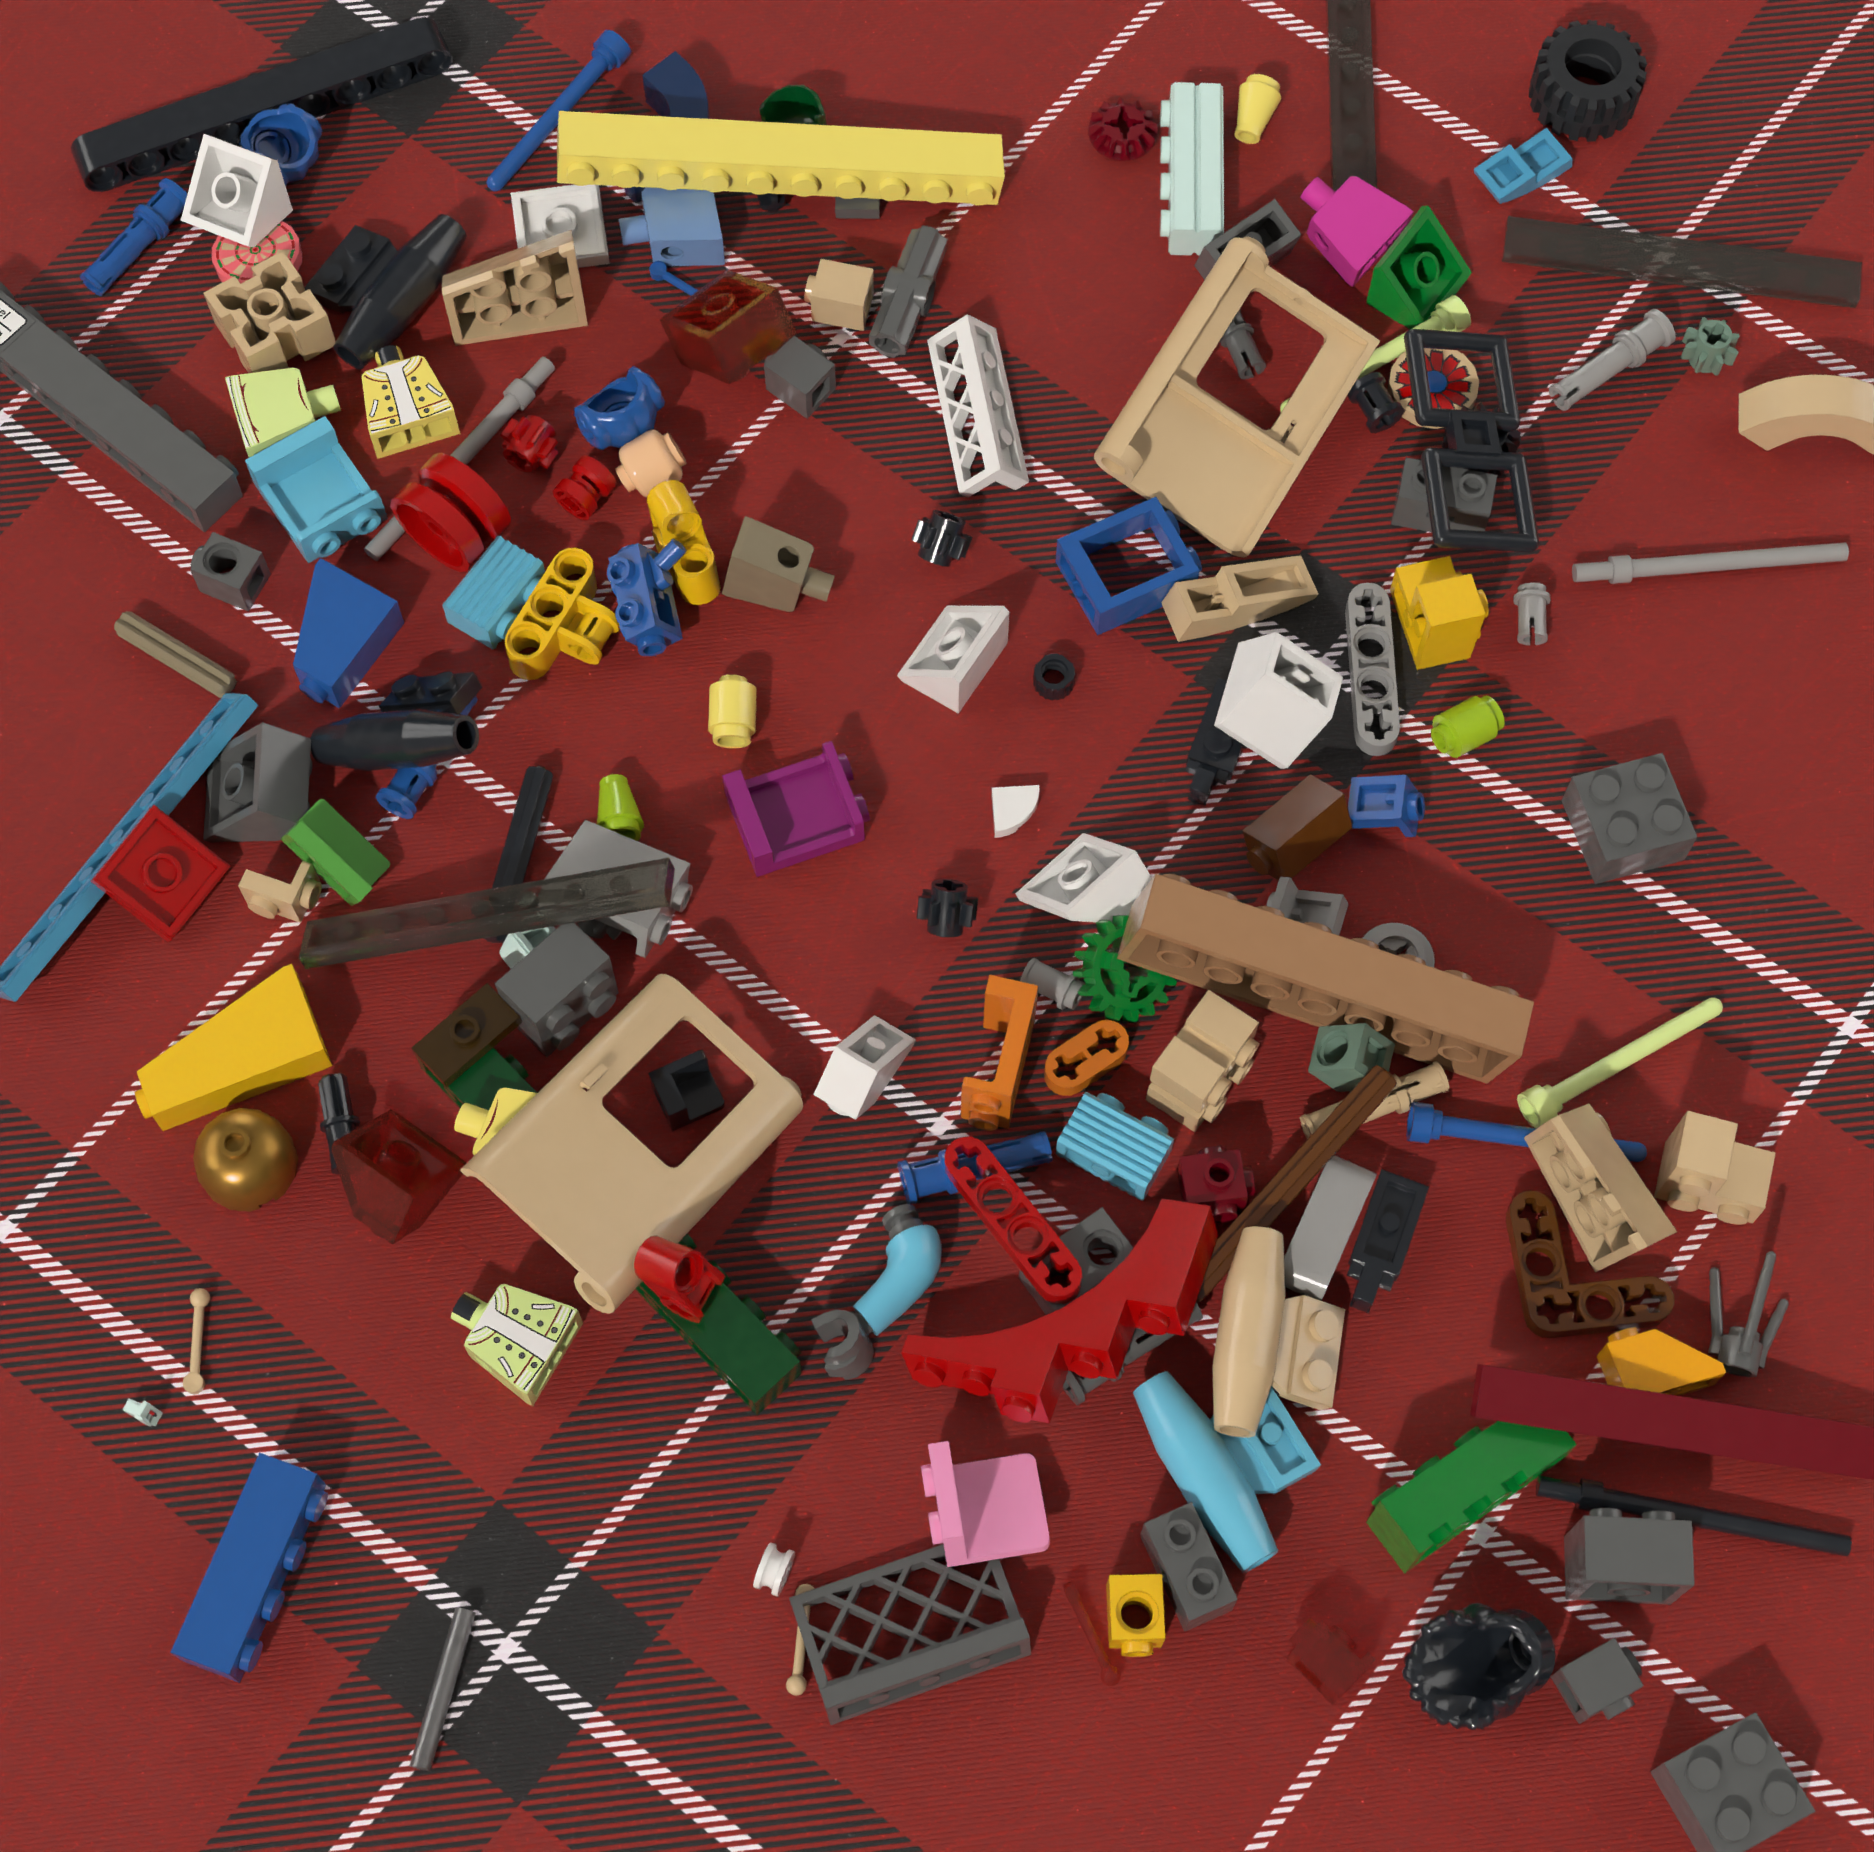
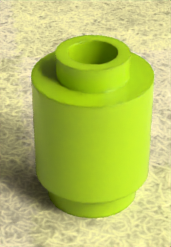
M1485 695L1481 698L1473 696L1436 715L1433 719L1431 738L1440 752L1447 753L1453 758H1458L1496 738L1498 731L1504 727V716L1497 702L1490 696Z

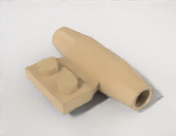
M1251 1226L1242 1230L1223 1290L1212 1365L1214 1430L1233 1437L1248 1438L1256 1435L1271 1386L1279 1393V1397L1318 1410L1333 1407L1345 1309L1306 1295L1285 1299L1283 1234L1271 1228Z

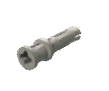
M1651 309L1644 314L1642 322L1630 330L1623 329L1615 334L1610 347L1558 383L1549 387L1550 397H1554L1558 393L1561 395L1553 400L1554 404L1563 411L1568 410L1577 401L1626 367H1639L1646 362V356L1660 346L1667 347L1674 343L1676 334L1670 320L1658 309Z

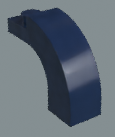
M676 51L642 75L646 103L660 116L710 119L704 85L694 68ZM646 187L625 188V194L638 204L642 201L641 191Z

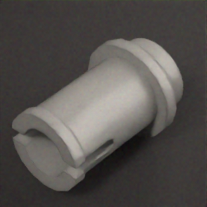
M1541 583L1522 584L1518 587V593L1514 594L1513 597L1514 604L1518 606L1517 641L1523 645H1530L1531 627L1535 628V645L1544 644L1548 640L1546 605L1550 603L1551 595L1546 592V586Z
M1032 958L1028 962L1020 982L1038 985V993L1056 1001L1057 1008L1061 1010L1066 1007L1074 1010L1082 998L1077 991L1085 984L1079 981L1080 978L1074 977L1073 974L1069 976L1040 962L1036 958Z

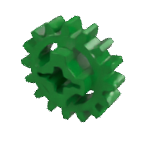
M1114 915L1112 922L1110 920H1099L1096 922L1099 934H1083L1082 938L1088 945L1086 951H1075L1074 956L1083 961V968L1074 970L1073 976L1084 978L1085 984L1077 992L1079 996H1093L1089 1005L1091 1011L1102 1012L1105 1010V1019L1120 1020L1122 1017L1123 1021L1134 1022L1138 1021L1139 1014L1141 1016H1153L1155 1014L1153 1002L1167 1003L1169 998L1163 991L1164 986H1176L1177 980L1117 959L1129 916ZM1114 941L1113 947L1105 951L1106 948ZM1145 986L1142 992L1138 994L1139 989Z

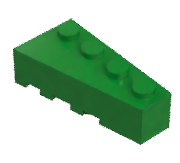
M1501 1421L1495 1422L1484 1431L1479 1426H1476L1453 1444L1456 1450L1442 1459L1438 1455L1432 1457L1412 1473L1415 1477L1400 1488L1395 1484L1374 1499L1371 1504L1375 1509L1366 1523L1405 1574L1538 1478L1539 1475H1542L1567 1457L1577 1445L1568 1432Z

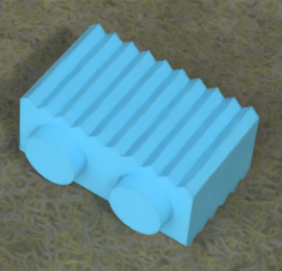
M497 536L443 603L442 606L447 622L489 648L495 649L498 642H501L502 639L505 640L507 631L545 573L543 562L532 554H528L524 549H520L517 545H513L509 540H504L502 536Z
M1085 1092L1057 1140L1056 1154L1060 1158H1065L1068 1162L1074 1163L1077 1167L1083 1168L1086 1172H1091L1094 1176L1100 1177L1103 1181L1109 1182L1112 1186L1118 1187L1121 1191H1126L1129 1195L1143 1201L1172 1151L1174 1138L1167 1135L1169 1132L1167 1127L1156 1119L1144 1116L1139 1120L1124 1112V1105L1116 1098L1105 1093H1099L1095 1097Z

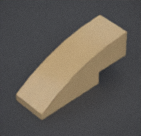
M1299 555L1222 566L1215 577L1175 582L1161 603L1177 641L1180 642L1226 632L1267 619L1315 599L1318 592L1302 556Z

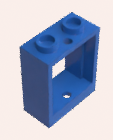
M1157 497L1057 539L1055 562L1097 635L1163 607L1161 602L1175 582L1196 580L1199 577V572L1202 571L1201 562L1196 551L1191 546L1186 548L1179 536L1180 528L1176 517L1170 510L1165 511ZM1151 528L1173 565L1174 570L1111 597L1087 555Z

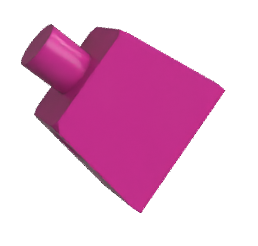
M1357 176L1349 177L1336 192L1319 177H1316L1306 187L1300 197L1316 211L1308 227L1307 235L1351 287L1391 247L1408 225L1413 215V211L1409 207Z

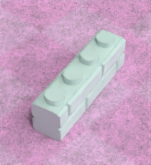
M1174 82L1170 88L1169 100H1161L1160 127H1168V136H1161L1160 163H1168V173H1161L1160 200H1168V210H1161L1160 237H1168V252L1171 255H1192L1196 253L1197 256H1200L1204 246L1224 234L1223 86L1220 83H1200L1196 86L1195 83Z

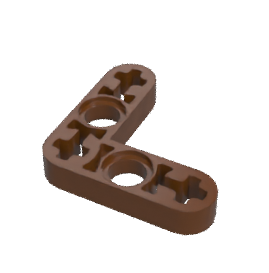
M1525 1191L1513 1199L1506 1212V1226L1524 1319L1527 1327L1534 1334L1542 1338H1558L1620 1331L1631 1327H1636L1637 1329L1659 1325L1671 1313L1674 1306V1294L1671 1287L1664 1280L1657 1277L1645 1276L1570 1285L1556 1213L1552 1202L1546 1195L1538 1191ZM1525 1205H1529L1533 1213H1541L1542 1217L1535 1224L1537 1239L1523 1244L1522 1240L1527 1241L1530 1237L1531 1228L1528 1219L1519 1218L1518 1215L1522 1213ZM1544 1236H1547L1548 1240H1547V1239H1540V1238H1542V1237H1544ZM1533 1252L1546 1254L1553 1263L1552 1273L1544 1277L1532 1274L1526 1265L1527 1255ZM1644 1291H1649L1651 1298L1660 1299L1661 1303L1655 1308L1653 1313L1649 1312L1647 1305L1641 1304L1630 1306L1626 1312L1628 1317L1623 1316L1624 1302L1639 1300ZM1620 1292L1625 1293L1624 1300ZM1592 1295L1606 1297L1612 1305V1316L1605 1320L1593 1318L1587 1312L1586 1299ZM1570 1298H1575L1574 1312L1560 1314L1554 1321V1324H1549L1546 1316H1538L1537 1314L1544 1305V1302H1549L1552 1310L1568 1309L1572 1303ZM1574 1314L1578 1323L1573 1322Z

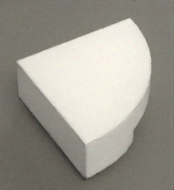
M1039 785L992 788L995 838L1013 834L1034 814L1039 800Z

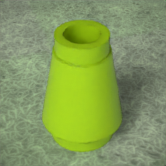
M619 774L605 776L599 782L597 825L639 841L641 837L640 832L644 828V822L628 785L627 778Z

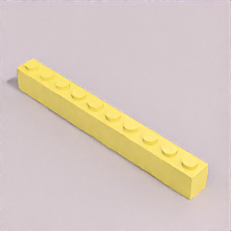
M559 111L557 183L574 184L577 186L607 185L621 188L648 187L663 188L665 190L688 189L707 190L709 192H749L757 195L769 193L797 195L800 197L829 196L843 199L870 198L887 201L910 200L927 201L930 203L951 202L971 203L973 205H998L1005 178L1001 134Z

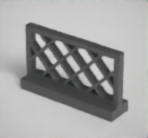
M944 1544L790 1597V1603L830 1725L1031 1655L1030 1636L1023 1618L1020 1617L1000 1560L987 1561L988 1564L978 1581L954 1570L955 1566L947 1567V1564L945 1566L938 1563L946 1560ZM925 1567L941 1575L930 1598L904 1587L912 1571ZM991 1575H993L997 1589L987 1585ZM899 1576L896 1583L889 1580ZM949 1579L974 1590L963 1614L938 1603ZM877 1585L891 1592L879 1616L854 1605L863 1588ZM849 1594L847 1600L839 1598L840 1596ZM982 1594L1002 1602L1008 1618L987 1625L971 1618ZM899 1596L925 1607L913 1631L887 1620ZM826 1602L841 1609L831 1631L827 1633L809 1624L804 1606L810 1605L811 1607ZM933 1611L958 1622L951 1639L937 1643L921 1635ZM849 1614L874 1624L863 1649L838 1638ZM966 1626L973 1629V1631L963 1634ZM882 1629L908 1640L901 1656L885 1660L871 1653ZM813 1637L824 1642L819 1653ZM916 1644L924 1647L912 1652ZM832 1646L858 1657L850 1674L828 1681L823 1664ZM866 1662L874 1665L863 1669Z

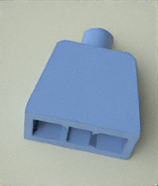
M646 187L641 191L644 215L619 218L623 245L649 241L653 262L661 261L666 266L725 265L723 238L713 192L688 189L665 190L663 188Z

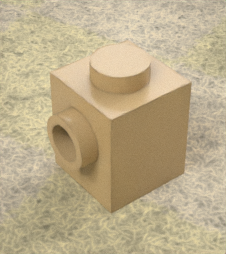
M820 259L816 276L809 275L805 287L804 301L811 303L812 321L864 331L874 296L873 269Z

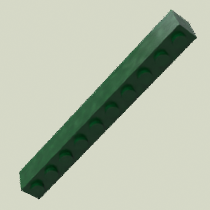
M494 1048L447 1088L417 1058L421 1069L459 1108L467 1102L490 1110L497 1091L504 1087L538 1093L525 1081L529 1074L519 1061L511 1054L503 1058ZM688 1234L678 1243L694 1250L697 1248L695 1242ZM710 1260L709 1263L725 1275V1280L722 1285H715L701 1309L704 1316L700 1323L691 1322L666 1308L660 1302V1298L642 1281L635 1290L757 1416L802 1374L801 1364L797 1359L801 1355V1351L796 1344L782 1331L775 1336L762 1323L766 1319L763 1311L751 1298L745 1295L740 1300L727 1287L731 1280L714 1261Z

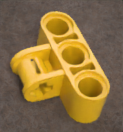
M566 548L553 558L507 631L505 647L510 668L521 679L535 680L544 676L560 651L588 664H599L603 656L601 650L612 633H617L620 630L615 613L593 601L597 591L592 558L584 550ZM572 574L584 575L582 578L574 581L566 579L567 576ZM550 610L561 612L559 615L551 618L542 616ZM526 647L538 649L530 655L519 654Z

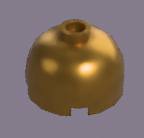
M238 1108L221 1113L206 1124L196 1140L193 1160L198 1181L214 1202L229 1210L250 1212L260 1209L258 1205L268 1203L273 1198L276 1201L286 1193L296 1175L298 1156L292 1137L277 1119L258 1109Z

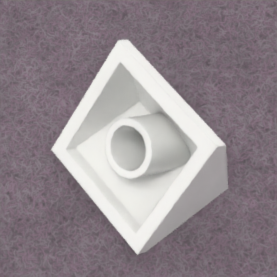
M203 134L181 221L254 248L293 211L278 161Z
M947 605L897 676L902 682L959 714L1008 643L1009 611L1005 606Z

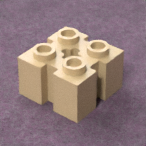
M284 251L251 267L254 274L253 278L240 284L236 276L203 293L214 323L230 347L236 348L239 359L248 373L289 368L287 360L300 354L306 362L332 348L336 342L326 312L310 289L305 291L301 276Z
M1208 990L1187 1018L1185 1026L1177 1037L1174 1036L1153 1065L1150 1081L1152 1082L1148 1087L1146 1100L1193 1132H1196L1204 1119L1212 1123L1227 1101V1098L1224 1096L1232 1084L1231 1081L1239 1085L1254 1064L1255 1060L1252 1057L1260 1043L1253 1038L1256 1035L1259 1022Z

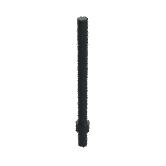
M1539 1475L1537 1479L1536 1496L1575 1503L1576 1509L1590 1511L1598 1508H1612L1621 1510L1622 1513L1642 1516L1644 1512L1668 1511L1675 1513V1520L1692 1521L1693 1527L1846 1557L1849 1556L1851 1551L1852 1538L1848 1535L1604 1488L1603 1482L1581 1478L1579 1483Z

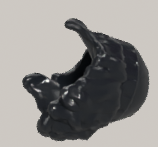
M1473 1603L1459 1610H1449L1447 1614L1438 1615L1431 1619L1428 1624H1423L1420 1637L1411 1645V1652L1406 1654L1404 1659L1405 1667L1402 1674L1404 1679L1411 1685L1409 1691L1410 1698L1414 1701H1421V1711L1428 1713L1429 1719H1436L1440 1725L1451 1723L1456 1729L1467 1727L1470 1730L1477 1728L1483 1730L1494 1721L1511 1716L1520 1706L1525 1696L1540 1690L1546 1684L1555 1666V1645L1546 1626L1534 1615L1519 1609H1505L1497 1612L1487 1605Z

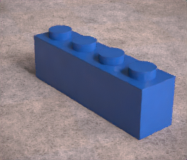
M259 1452L170 1653L185 1663L239 1683L245 1671L250 1673L255 1668L263 1647V1642L259 1641L267 1620L273 1622L279 1614L285 1592L281 1590L289 1570L294 1572L299 1567L306 1550V1542L303 1541L310 1521H318L327 1502L328 1493L324 1491L326 1484L317 1473Z

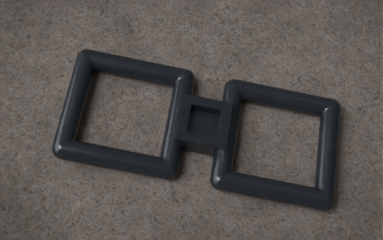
M1425 329L1408 330L1404 335V343L1416 422L1421 426L1446 427L1449 447H1429L1421 454L1434 544L1440 548L1512 552L1536 551L1539 547V536L1527 461L1521 453L1501 452L1497 432L1515 431L1520 425L1507 339L1503 335ZM1424 348L1491 353L1500 412L1433 408ZM1442 467L1509 471L1519 533L1451 529Z

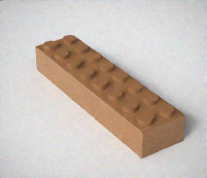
M1155 873L1133 903L1117 959L1317 1027L1366 1023L1395 1043L1394 1053L1430 1065L1437 1061L1444 1070L1486 1084L1522 1057L1534 1005L1533 1001L1519 997L1518 992L1504 986L1489 987L1474 982L1472 977L1464 972L1457 970L1442 971L1427 966L1425 961L1417 956L1410 954L1395 955L1380 950L1379 946L1370 940L1363 938L1348 939L1333 934L1332 930L1323 924L1316 922L1301 923L1286 918L1282 911L1273 907H1253L1239 902L1237 897L1229 892L1222 890L1206 891L1190 885L1186 878L1175 874L1159 875Z

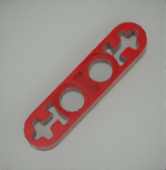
M971 1136L953 1140L944 1154L945 1171L949 1180L1040 1296L1053 1304H1066L1074 1300L1082 1287V1269L1077 1259L982 1141ZM962 1153L968 1158L975 1155L978 1156L976 1158V1168L983 1177V1180L974 1190L971 1188L976 1186V1176L966 1166L957 1169L959 1166L958 1155ZM993 1189H1002L1010 1194L1012 1203L1002 1212H993L985 1207L983 1203L984 1196ZM1025 1227L1038 1230L1043 1237L1042 1244L1032 1251L1019 1249L1013 1241L1014 1235L1018 1230ZM1051 1250L1055 1251L1050 1254V1263L1054 1269L1060 1274L1067 1270L1070 1272L1068 1275L1069 1286L1065 1288L1059 1283L1052 1286L1048 1285L1050 1282V1272L1042 1260ZM1039 1262L1036 1268L1032 1267V1265Z

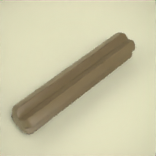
M125 611L116 620L114 629L119 637L219 698H222L225 693H231L236 687L237 681L233 673L133 612Z

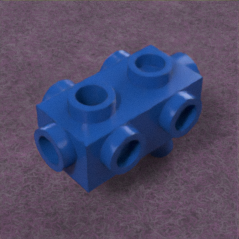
M674 538L660 553L637 543L622 547L617 554L608 558L607 578L618 602L615 612L616 620L619 623L625 641L636 645L638 653L642 656L661 654L666 650L667 646L683 639L671 586L673 584V577L669 570L687 551Z

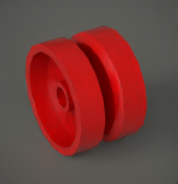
M444 453L434 454L419 470V483H407L391 499L390 507L405 532L423 550L448 568L458 572H466L483 555L484 546L482 542L492 543L497 536H501L510 526L511 517L499 495L469 466Z

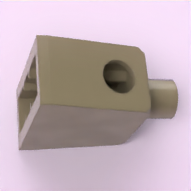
M745 516L730 558L722 595L786 612H793L800 593L826 602L835 575L809 567L814 551V546L811 543Z

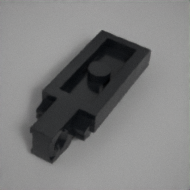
M1220 678L1216 682L1187 756L1185 772L1194 774L1188 800L1206 806L1215 782L1226 785L1227 780L1231 781L1244 747L1242 743L1214 726L1227 683L1226 680Z
M1381 1169L1348 1262L1350 1267L1347 1276L1358 1280L1349 1305L1350 1307L1369 1313L1378 1288L1390 1292L1394 1281L1396 1282L1399 1277L1429 1186Z

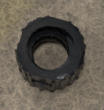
M1045 655L1035 664L1033 674L1035 691L1039 693V696H1043L1044 699H1050L1051 701L1064 699L1065 696H1069L1075 683L1074 664L1063 655ZM1049 670H1058L1062 673L1064 679L1058 684H1051L1044 680V676Z

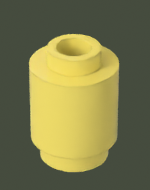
M724 675L719 678L718 682L711 684L709 687L708 731L713 735V743L717 746L724 748L746 747L751 743V736L756 732L757 689L753 684L747 682V679L743 676Z

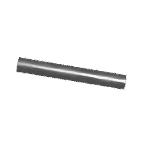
M455 1607L409 1765L410 1767L424 1771L431 1770L476 1614L471 1610Z

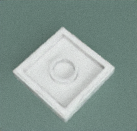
M567 185L511 193L518 249L572 230L578 268L610 264L599 185Z

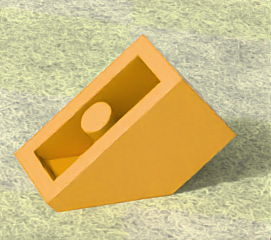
M1631 1327L1613 1333L1607 1337L1609 1343L1597 1355L1607 1384L1678 1396L1713 1386L1726 1373L1722 1362L1656 1329L1638 1333L1636 1327Z

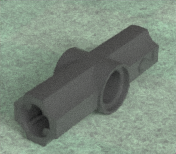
M922 225L921 228L912 229L897 267L891 266L887 273L881 295L882 305L869 334V345L876 348L884 356L895 358L898 355L906 354L920 316L926 317L932 304L936 287V276L948 248V239L943 237L935 228Z

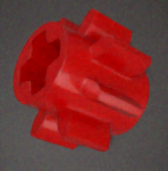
M535 415L522 417L520 422L512 418L500 435L505 439L501 445L502 448H505L503 451L504 458L513 467L523 472L536 471L539 465L548 469L558 454V451L554 448L558 443L554 439L556 436L554 428L547 421Z

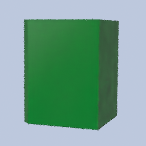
M1429 205L1422 206L1374 267L1366 304L1409 329L1430 319L1431 313L1436 310V305L1450 296L1456 295L1472 274Z

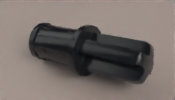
M342 1073L322 1076L318 1083L324 1121L320 1123V1131L326 1133L331 1173H353L352 1166H354V1170H361L363 1168V1161L361 1160L356 1127L360 1125V1119L353 1115L348 1080Z

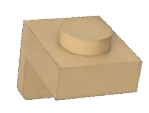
M302 861L291 884L246 869L238 887L248 904V908L254 913L270 919L279 915L301 923L307 909L311 910L317 904L322 885L312 863Z

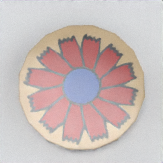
M1424 348L1433 408L1461 410L1464 405L1471 410L1475 405L1479 388V379L1475 366L1463 353L1457 350ZM1405 351L1398 357L1391 368L1387 388L1389 395L1394 402H1400L1405 412L1402 418L1420 427L1444 428L1421 426L1416 422Z

